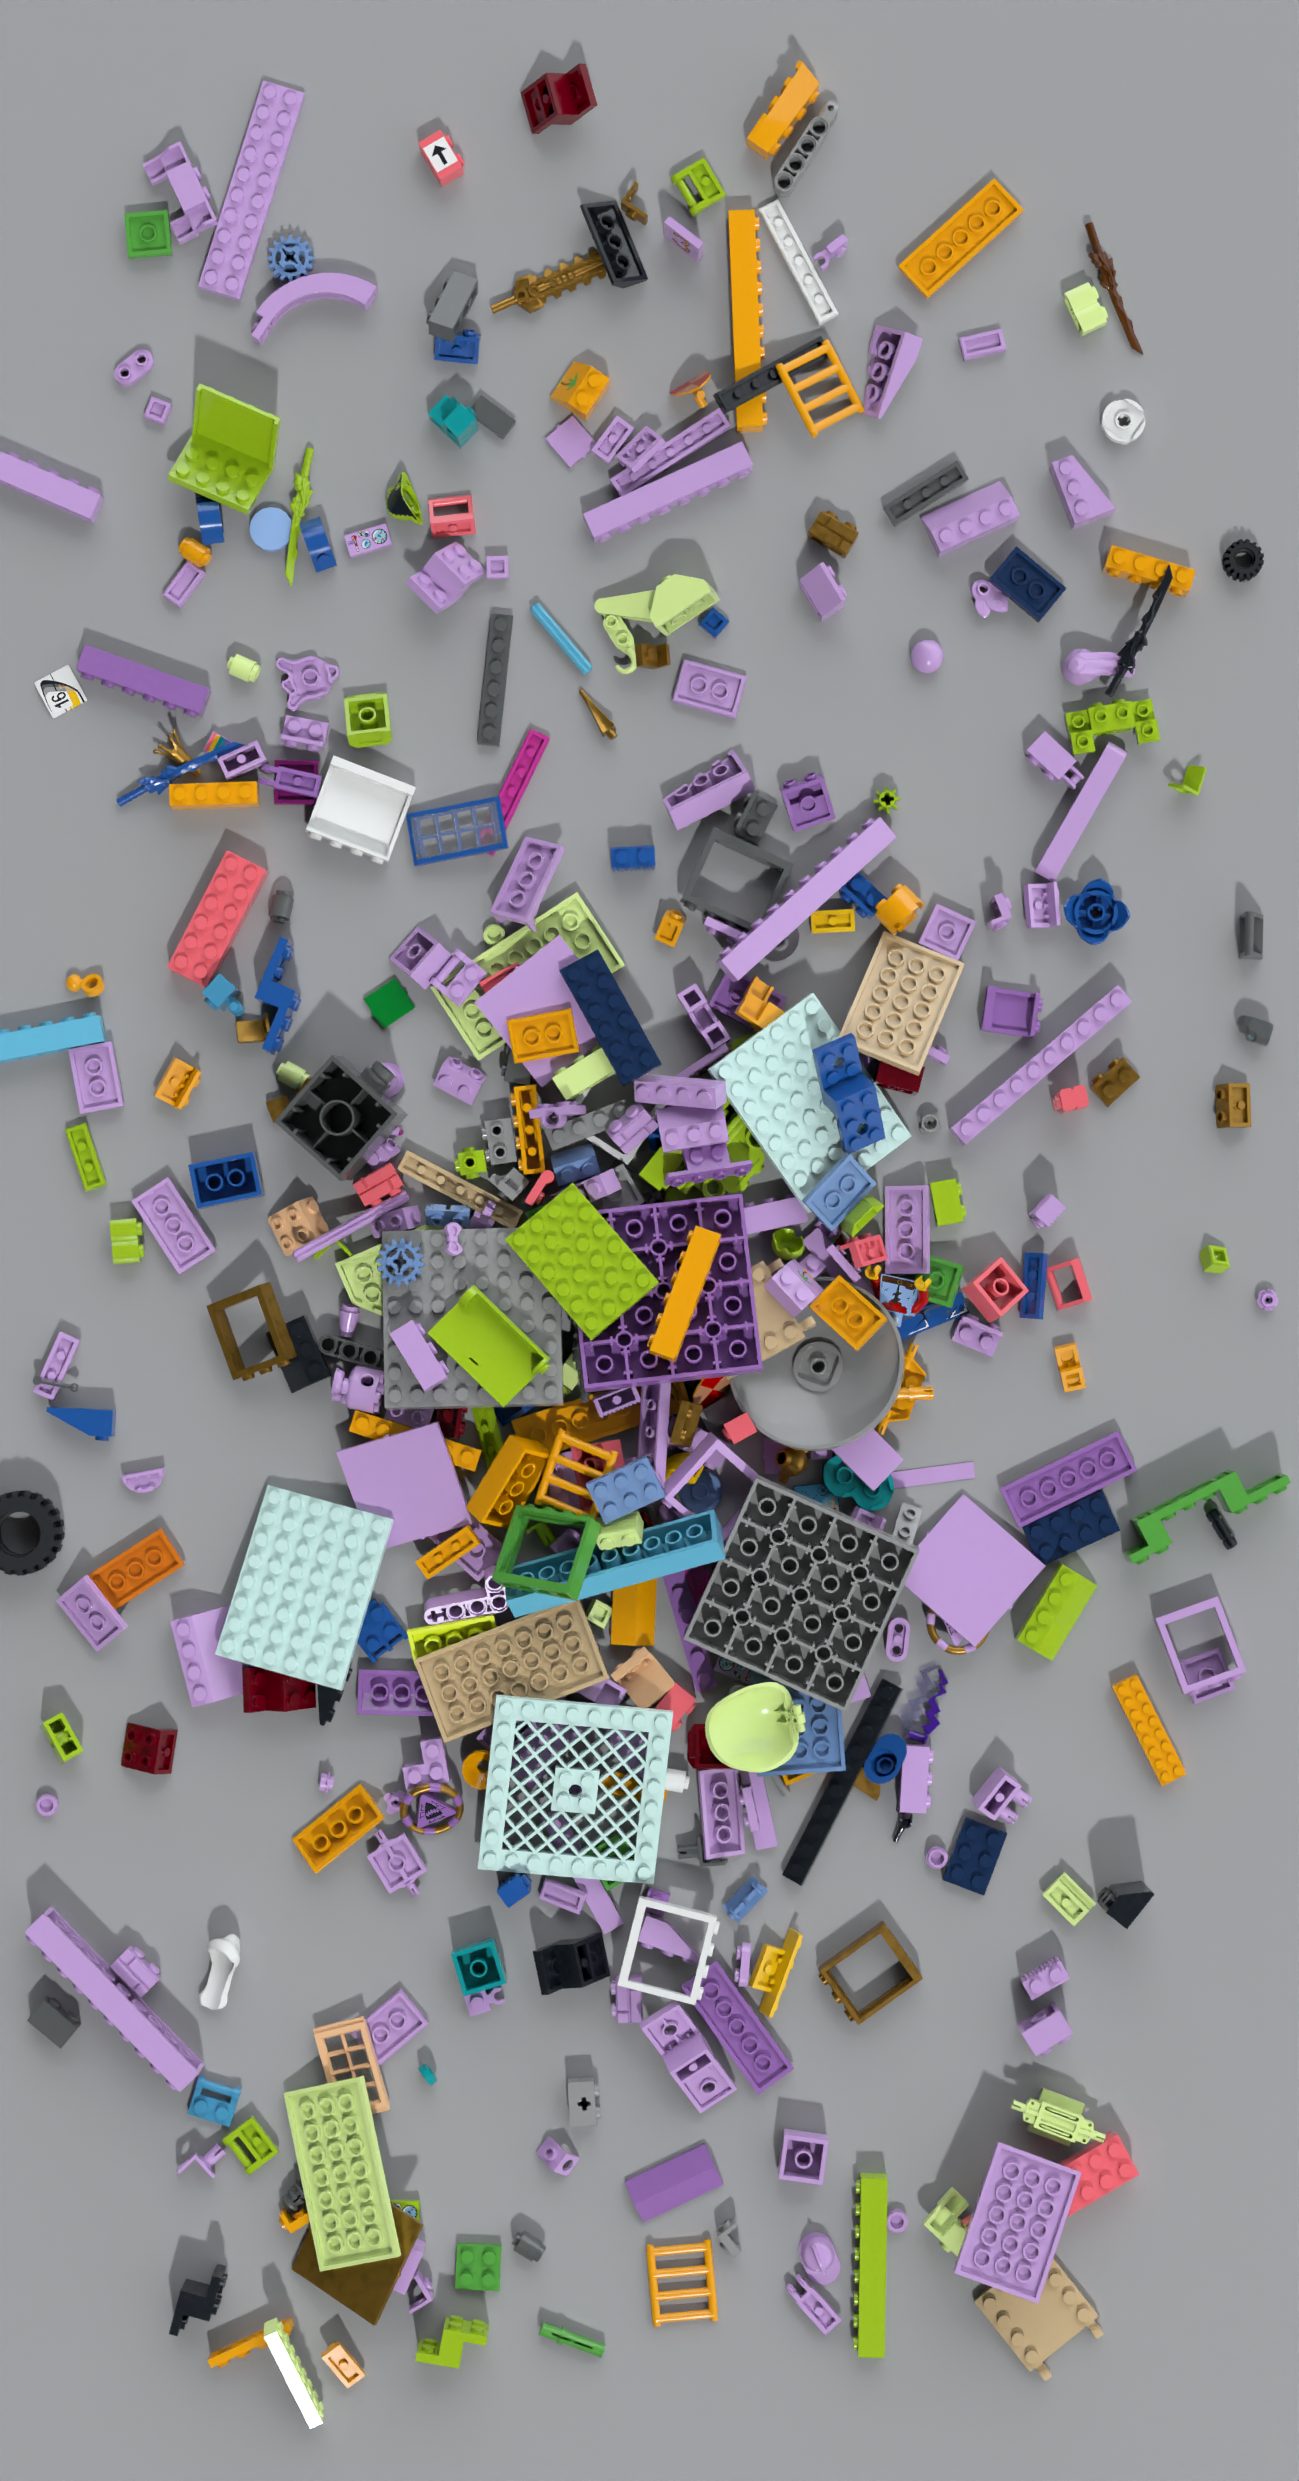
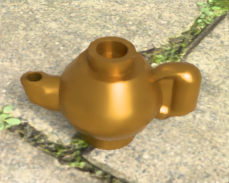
M787 1447L777 1453L775 1461L780 1468L779 1482L786 1485L789 1477L798 1476L807 1469L808 1460L805 1454L808 1451Z

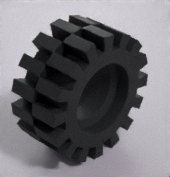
M1240 539L1237 542H1233L1224 553L1222 564H1224L1223 570L1228 572V577H1234L1232 580L1236 581L1239 579L1240 582L1249 581L1261 570L1264 564V554L1260 552L1262 550L1260 546H1255L1256 542L1250 543L1249 539L1245 541ZM1237 554H1248L1251 558V565L1248 568L1238 567L1235 563V556Z

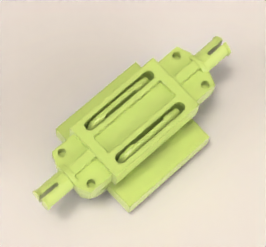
M1043 2087L1038 2100L1030 2098L1026 2101V2104L1015 2099L1012 2101L1011 2109L1023 2112L1022 2119L1029 2123L1027 2127L1029 2132L1066 2146H1070L1071 2142L1075 2143V2141L1087 2144L1090 2139L1101 2143L1104 2142L1106 2134L1095 2131L1093 2121L1087 2120L1081 2115L1085 2104Z

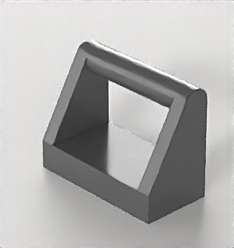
M1247 911L1240 915L1239 959L1261 960L1263 958L1264 915L1252 911Z

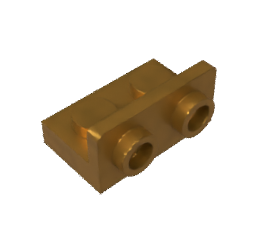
M1125 1057L1120 1060L1115 1058L1107 1066L1110 1070L1104 1075L1100 1072L1091 1080L1093 1085L1090 1089L1107 1107L1140 1078L1135 1070L1126 1062L1127 1059Z
M1250 1083L1216 1085L1217 1128L1251 1127Z
M685 1400L681 1401L669 1443L688 1448L691 1447L703 1408L702 1405Z

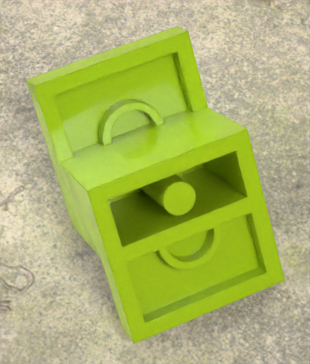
M457 2315L446 2317L441 2343H438L433 2338L419 2339L415 2361L459 2369L464 2342L486 2346L489 2324H485V2321L480 2319H473L472 2321L463 2320V2317Z

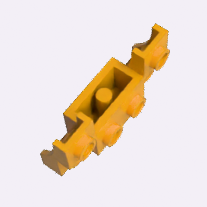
M757 976L753 977L743 994L742 1001L734 1012L749 1022V1026L755 1029V1033L784 1013V1011L771 1002H767L774 988L759 980Z

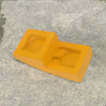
M1072 1342L1053 1347L1064 1392L1086 1388L1076 1343Z

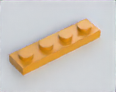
M291 2316L281 2321L284 2327L283 2331L288 2336L294 2327ZM264 2329L210 2353L207 2359L210 2367H223L230 2363V2359L236 2356L243 2358L250 2353V2350L256 2347L262 2349L268 2346L264 2339Z

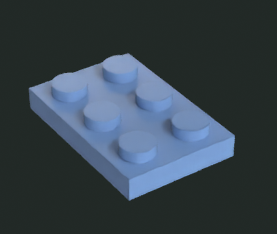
M845 1153L806 1195L802 1202L828 1230L833 1231L877 1183L850 1154Z
M647 1455L586 1483L605 1524L666 1496Z

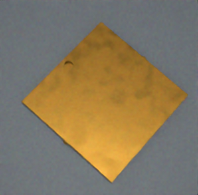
M392 2203L391 2208L401 2256L320 2272L310 2228L291 2268L294 2272L372 2325H377L424 2225Z

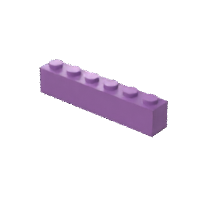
M84 645L76 670L81 674L80 677L89 681H93V679L100 680L103 686L112 689L114 686L120 687L123 693L131 696L137 693L142 695V699L151 703H155V700L162 702L163 707L174 711L176 708L184 710L183 714L196 718V715L203 717L211 695L209 688L88 645Z

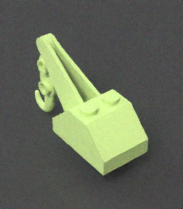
M677 574L668 575L660 581L661 584L656 586V590L596 600L594 608L600 615L604 616L603 626L615 646L628 655L631 660L628 668H621L619 665H616L615 668L618 672L629 674L637 668L634 637L622 618L651 622L660 632L668 636L720 601L715 590L704 579Z

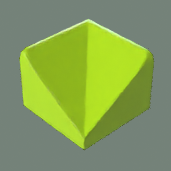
M1207 1245L1199 1252L1204 1272L1221 1274L1230 1267L1226 1247Z

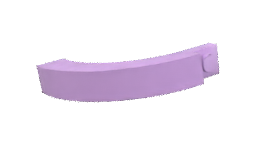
M318 273L300 277L280 287L262 303L256 311L257 317L261 321H257L252 327V339L261 346L275 324L287 312L298 305L312 300L338 299L355 304L367 311L378 295L377 286L358 277L340 273Z

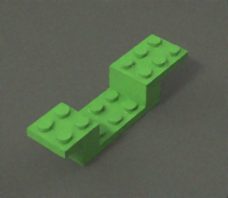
M1226 1470L1130 1519L1142 1543L1123 1554L1128 1562L1139 1565L1149 1560V1555L1153 1553L1159 1555L1169 1550L1168 1546L1172 1544V1541L1161 1520L1167 1521L1175 1517V1512L1180 1509L1186 1511L1193 1508L1198 1500L1203 1499L1206 1501L1217 1495L1224 1511L1237 1515L1248 1509L1247 1505L1251 1503L1259 1504L1267 1500L1266 1495L1270 1493L1279 1494L1287 1489L1286 1485L1291 1482L1287 1475L1279 1473L1245 1490L1236 1471Z

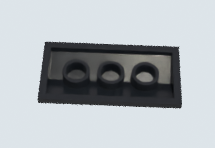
M607 201L582 204L580 206L611 284L624 289L647 281L648 277L617 202Z

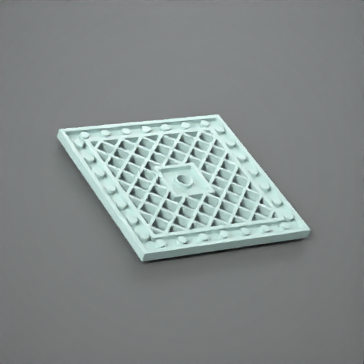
M496 1694L477 1868L481 1870L654 1884L673 1710ZM532 1722H540L543 1724L540 1727L536 1728ZM528 1724L533 1732L524 1738L518 1730ZM554 1724H562L565 1726L562 1729L558 1730ZM550 1726L555 1734L546 1740L540 1732ZM576 1726H585L587 1728L580 1732ZM572 1728L577 1736L568 1742L563 1734ZM598 1728H607L610 1730H608L605 1734H602ZM594 1730L600 1738L590 1744L585 1736ZM620 1730H629L631 1732L624 1736ZM616 1731L621 1740L612 1746L607 1738ZM642 1732H648L647 1738ZM638 1733L643 1742L634 1748L629 1740ZM516 1734L521 1742L513 1747L514 1735ZM535 1736H538L543 1744L534 1750L528 1742ZM560 1738L565 1746L556 1752L550 1744ZM582 1740L587 1748L578 1754L572 1746ZM604 1742L609 1750L600 1756L594 1748ZM626 1743L631 1752L622 1758L617 1749ZM525 1745L531 1753L522 1760L516 1752ZM547 1747L553 1755L544 1762L538 1754ZM646 1747L645 1760L639 1754V1751ZM569 1749L575 1757L566 1764L560 1756ZM591 1751L597 1759L588 1766L582 1758ZM613 1753L619 1761L610 1768L604 1760ZM513 1755L519 1763L511 1769ZM636 1755L641 1763L632 1770L627 1761ZM535 1757L541 1765L534 1771H531L526 1763ZM557 1759L562 1766L555 1765V1772L553 1773L548 1765ZM578 1761L583 1765V1767H572ZM601 1763L607 1771L599 1777L600 1770L594 1768ZM623 1765L629 1773L620 1779L614 1771ZM523 1767L529 1775L519 1781L514 1773ZM644 1768L643 1780H641L636 1773ZM545 1769L551 1777L541 1783L536 1775ZM611 1775L617 1783L608 1789L602 1781ZM511 1777L512 1780L516 1783V1785L509 1790V1781ZM633 1777L638 1782V1785L630 1791L624 1783ZM533 1779L538 1787L529 1793L523 1785ZM553 1782V1790L551 1795V1793L546 1789V1787ZM599 1784L604 1793L597 1798ZM572 1785H579L582 1789L579 1794L572 1795L569 1792V1788ZM621 1786L626 1795L617 1800L612 1793ZM518 1789H521L526 1797L517 1803L511 1795ZM641 1790L639 1802L634 1795ZM543 1791L548 1799L539 1805L534 1796ZM609 1796L614 1804L605 1810L600 1802ZM631 1798L636 1806L627 1812L622 1804ZM507 1799H509L514 1806L506 1812ZM530 1800L536 1808L527 1815L522 1806ZM550 1803L551 1811H556L551 1816L544 1811V1808ZM597 1806L602 1814L593 1820L589 1814H595ZM619 1808L624 1816L615 1822L610 1814ZM518 1810L524 1818L515 1824L509 1816ZM639 1811L637 1824L631 1816ZM540 1812L546 1820L537 1826L531 1818ZM567 1812H573L578 1814L571 1818L567 1814ZM562 1814L568 1822L559 1828L553 1820ZM585 1816L590 1824L581 1830L575 1822ZM607 1818L612 1826L603 1832L597 1824ZM506 1820L511 1828L504 1833ZM626 1820H629L634 1827L625 1834L619 1826ZM528 1822L533 1830L525 1836L519 1828ZM550 1823L555 1832L547 1838L541 1830ZM572 1825L578 1833L569 1840L563 1832ZM594 1827L600 1835L593 1841H590L585 1834ZM616 1829L622 1837L615 1843H612L607 1836ZM516 1832L521 1840L512 1845L507 1837ZM636 1833V1841L634 1845L629 1838ZM538 1834L543 1839V1842L534 1847L529 1839ZM560 1835L566 1843L556 1849L551 1841ZM582 1837L588 1845L578 1851L573 1843ZM604 1839L610 1847L600 1853L595 1845ZM626 1841L632 1849L622 1855L617 1847ZM503 1842H504L508 1847H502ZM525 1843L530 1849H520L519 1847ZM548 1845L552 1851H543L541 1849ZM570 1847L574 1853H566L563 1851ZM592 1849L596 1855H585V1853ZM614 1851L618 1857H608L607 1855Z

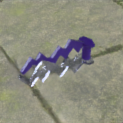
M936 1665L920 1671L924 1681L916 1682L922 1692V1696L908 1700L913 1712L900 1716L905 1728L903 1738H909L924 1745L928 1735L940 1724L934 1716L941 1712L935 1702V1698L947 1693L943 1685L948 1684V1681L941 1669L938 1670L940 1680L933 1681L938 1690L930 1692L927 1686L933 1684L927 1674L937 1668ZM928 1702L932 1709L924 1712L931 1723L921 1726L925 1733L922 1734L910 1730V1727L917 1725L913 1719L923 1716L918 1705Z

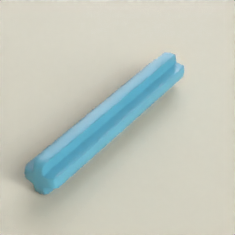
M539 603L533 605L530 609L533 616L582 674H588L592 670V665Z

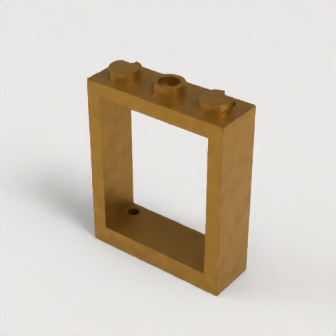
M270 1282L257 1285L206 1306L233 1380L242 1378L243 1382L255 1378L254 1373L260 1372V1375L273 1371L272 1366L277 1365L278 1368L291 1364L290 1359L297 1357ZM258 1297L279 1356L245 1368L224 1310Z
M884 1921L820 1965L819 1970L821 1973L818 1975L825 1986L829 1984L834 1991L831 1994L836 2002L844 2004L846 2007L844 2013L851 2022L855 2020L858 2025L923 1979L919 1970ZM878 1934H881L907 1970L909 1976L858 2012L829 1970Z

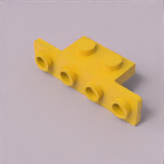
M789 1928L782 1948L763 1943L748 1984L752 1988L766 1991L759 2011L769 2018H773L778 2008L782 1991L786 1987V1980L790 1970L793 1968L795 1956L802 1943L803 1935L792 1928Z

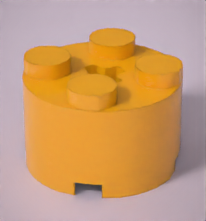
M898 884L891 891L893 895L887 900L885 898L882 899L875 907L877 909L875 917L893 935H897V930L899 932L903 931L918 916L915 913L918 908L922 910L925 906L906 885L902 886L901 884Z

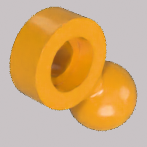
M72 974L67 977L65 982L68 990L77 992L82 988L89 997L98 996L105 988V984L98 974L87 975L83 980L79 975Z

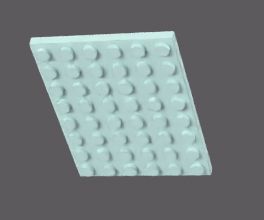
M814 993L807 995L708 1069L714 1080L726 1081V1098L808 1214L812 1211L802 1200L845 1155L842 1149L836 1116L823 1104L812 1053L813 1049L838 1039L840 1031ZM841 1057L837 1058L833 1065H837L841 1061ZM861 1063L863 1074L874 1083V1080ZM876 1084L875 1088L886 1138L850 1154L865 1171L911 1137V1134ZM864 1123L859 1125L857 1131L864 1127Z
M268 1485L215 1655L342 1691L394 1520Z

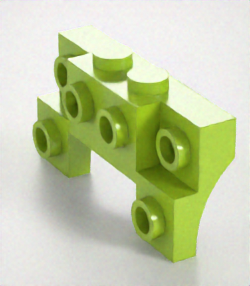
M1125 699L1113 700L1112 704L1103 705V702L1091 704V708L1087 710L1065 713L1064 715L1073 756L1090 752L1095 753L1093 737L1132 731L1133 729L1135 730L1137 745L1160 741L1152 699L1135 702H1125Z

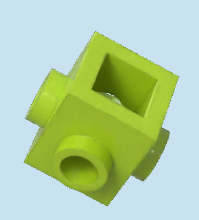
M475 1147L463 1148L462 1153H457L458 1159H454L456 1172H460L461 1176H466V1179L479 1178L480 1173L488 1172L484 1149L475 1151ZM474 1160V1165L468 1167L467 1162Z

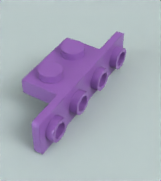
M726 1143L685 1149L682 1151L686 1170L667 1173L664 1184L665 1186L678 1187L687 1182L701 1183L706 1179L712 1178L721 1180L730 1175L740 1177L751 1171L753 1163L752 1160L731 1163Z

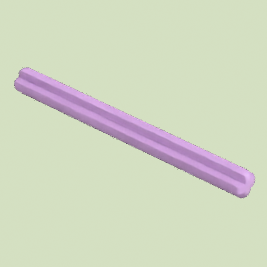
M402 1190V1192L382 1201L380 1204L373 1206L297 1248L292 1253L293 1257L297 1262L304 1260L380 1218L383 1214L409 1201L408 1194L405 1190Z

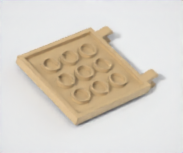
M780 1258L768 1266L762 1261L751 1267L762 1362L806 1339L803 1332L816 1326L812 1316L798 1324L796 1319L765 1289L764 1285L772 1278V1275L784 1267ZM737 1375L726 1376V1378L729 1380Z
M1054 2258L1038 2304L991 2286L974 2299L976 2305L1029 2371L1036 2368L1044 2381H1047L1052 2375L1043 2361L1087 2326L1096 2339H1099L1104 2334L1095 2321L1099 2316Z

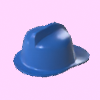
M893 1733L885 1734L875 1743L864 1764L865 1775L871 1782L885 1784L898 1775L907 1754L905 1741L899 1735Z

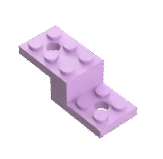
M672 2001L639 2023L643 2032L663 2057L669 2073L699 2113L704 2112L737 2090L734 2082L714 2057L707 2040L678 2001ZM674 2025L672 2029L664 2030L667 2026ZM706 2083H712L707 2088L703 2087Z

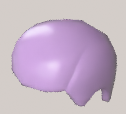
M925 639L915 644L911 651L910 659L915 669L921 673L929 674L941 666L944 654L937 642Z

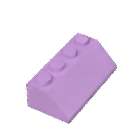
M998 481L920 517L937 556L941 557L1017 522L1020 514L1011 495L1001 482Z

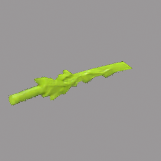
M306 448L301 474H294V489L297 493L293 497V503L289 504L293 512L285 576L291 587L294 577V565L298 556L297 541L301 532L299 524L301 517L305 516L304 510L309 505V499L313 493V490L310 489L311 481H308L314 455V449Z

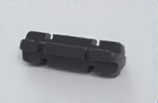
M1216 1508L1211 1509L1206 1513V1517L1209 1522L1212 1521L1213 1524L1211 1525L1220 1540L1223 1539L1224 1547L1227 1550L1235 1547L1237 1541L1234 1536L1230 1535L1231 1531L1223 1518L1220 1519V1513Z

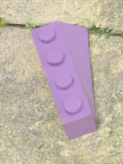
M733 749L727 753L728 757L721 762L717 760L711 764L712 769L705 774L700 772L694 776L691 784H683L662 799L677 831L746 797L749 792H754L755 788L748 771Z

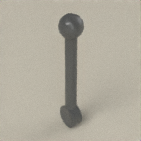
M40 1376L33 1378L35 1385L47 1384L68 1388L73 1392H76L79 1388L76 1383L70 1385L42 1379Z

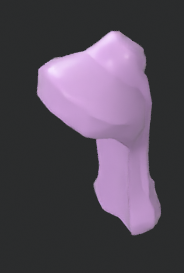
M1075 649L1064 659L1062 674L1068 682L1077 686L1089 683L1101 675L1115 676L1120 667L1118 662L1121 657L1117 656L1118 653L1091 652L1088 649ZM1136 656V666L1134 668L1133 674L1131 675V673L1127 671L1124 677L1131 678L1134 676L1137 667Z

